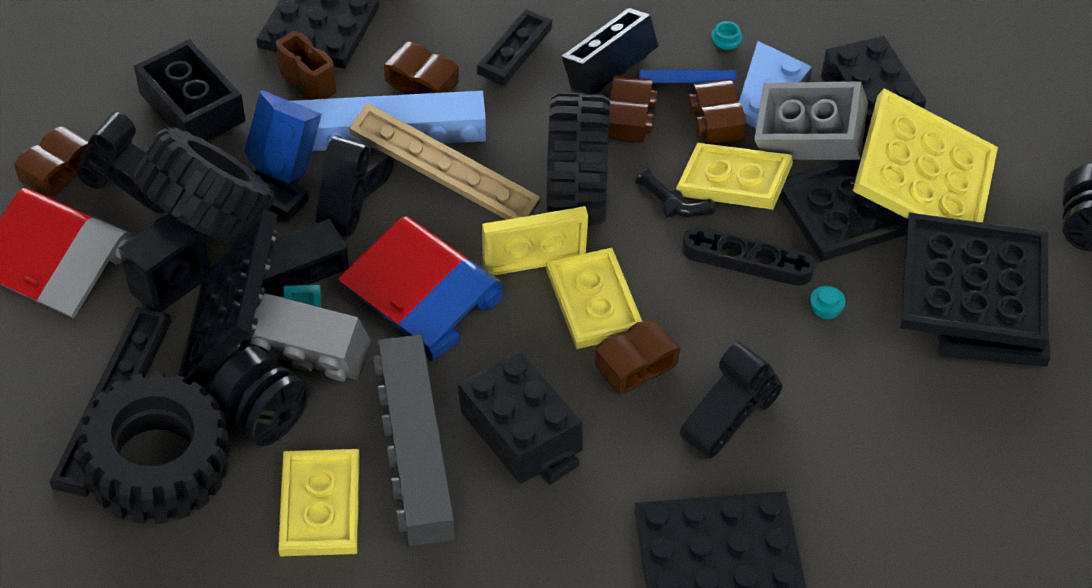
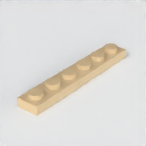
M366 103L349 128L350 134L506 220L531 216L540 203V196L369 103Z

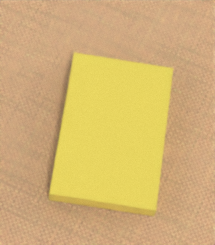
M697 143L676 190L682 193V197L701 200L711 199L715 202L773 210L792 167V155Z
M586 207L482 224L483 269L495 276L546 267L547 261L586 253L588 229Z
M613 248L546 262V271L576 349L598 345L608 337L627 334L632 325L642 322Z
M359 449L283 451L278 548L280 556L358 554Z

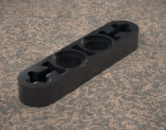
M704 227L690 228L684 234L682 251L688 259L798 286L806 285L813 278L815 261L806 252ZM696 242H701L700 246H695ZM713 245H717L716 251H713ZM729 247L735 248L741 254L732 257L724 254L722 250ZM762 255L768 256L774 262L769 265H763L756 258ZM781 261L784 262V267H780ZM796 266L803 267L801 271L795 270Z

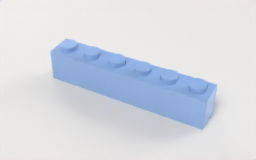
M483 91L291 101L322 114L312 151L326 150L331 138L335 135L374 148L351 135L349 130L366 103L375 106L443 144L486 142Z

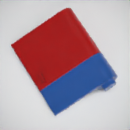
M409 216L399 219L337 279L339 284L409 336L422 334L424 347L430 351L474 306L483 311L495 308L501 302L504 295L502 291L503 283Z

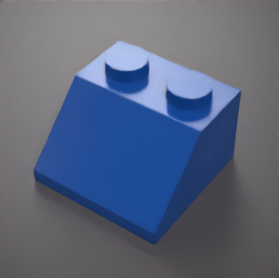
M262 90L259 92L244 153L259 172L289 184L306 174L322 114Z

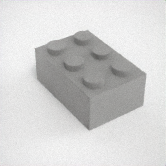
M862 82L764 83L754 139L759 151L792 155V160H861L868 100Z
M264 293L263 299L255 311L254 317L258 318L257 328L250 339H246L249 347H260L276 361L290 362L293 368L310 373L312 369L324 371L327 377L344 382L346 378L358 380L371 343V339L358 317Z

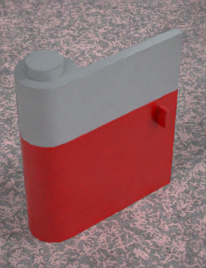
M23 188L15 195L0 219V285L74 319L109 261L114 264L122 263L118 248L130 239L132 234L34 190Z

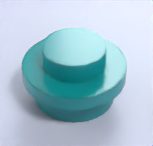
M723 21L713 29L711 41L720 49H735L742 43V33L739 26L734 22Z
M831 286L816 288L810 298L813 312L823 319L837 317L844 310L846 304L844 294L839 289Z

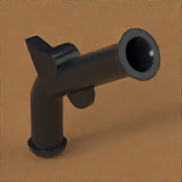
M649 168L644 169L636 179V184L645 186L664 203L663 212L666 218L673 217L676 214L683 217L713 215L716 211V204L711 199L692 204L684 203L681 201L682 193L678 190L670 191L652 176Z

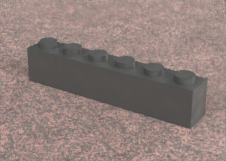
M422 334L378 340L380 355H373L375 376H383L384 384L377 385L380 407L387 406L388 414L382 415L384 436H392L393 445L386 446L389 468L397 467L398 476L391 477L394 500L401 499L403 509L396 510L399 533H407L409 547L455 540L454 518Z

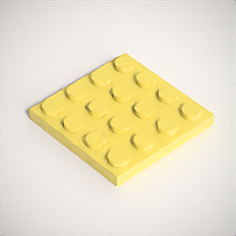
M884 88L876 99L853 192L907 219L910 212L983 223L998 147Z

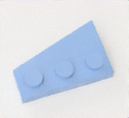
M758 41L739 100L745 114L746 123L755 128L757 127L764 83L806 82L811 76L812 66Z

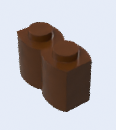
M296 31L276 41L279 70L286 81L299 86L301 93L309 100L327 99L336 93L333 61L325 52L313 48L312 42L305 35Z
M405 42L384 64V80L395 89L405 93H448L459 83V67L448 57L431 54L422 45Z
M614 75L610 95L609 138L644 142L645 133L652 132L654 114L649 113V109L656 108L658 90H652V79Z
M725 79L693 84L692 94L687 96L688 109L690 113H695L696 133L698 136L703 137L705 144L745 140L746 118L743 108L738 101L737 92L732 80Z
M64 126L53 129L43 137L39 145L33 146L19 155L14 163L19 181L47 197L55 196L68 185L72 178L78 177L76 170L89 141Z
M655 319L637 322L629 328L627 334L608 337L599 344L596 349L595 366L619 394H624L638 388L648 379L658 377L678 364L680 347Z

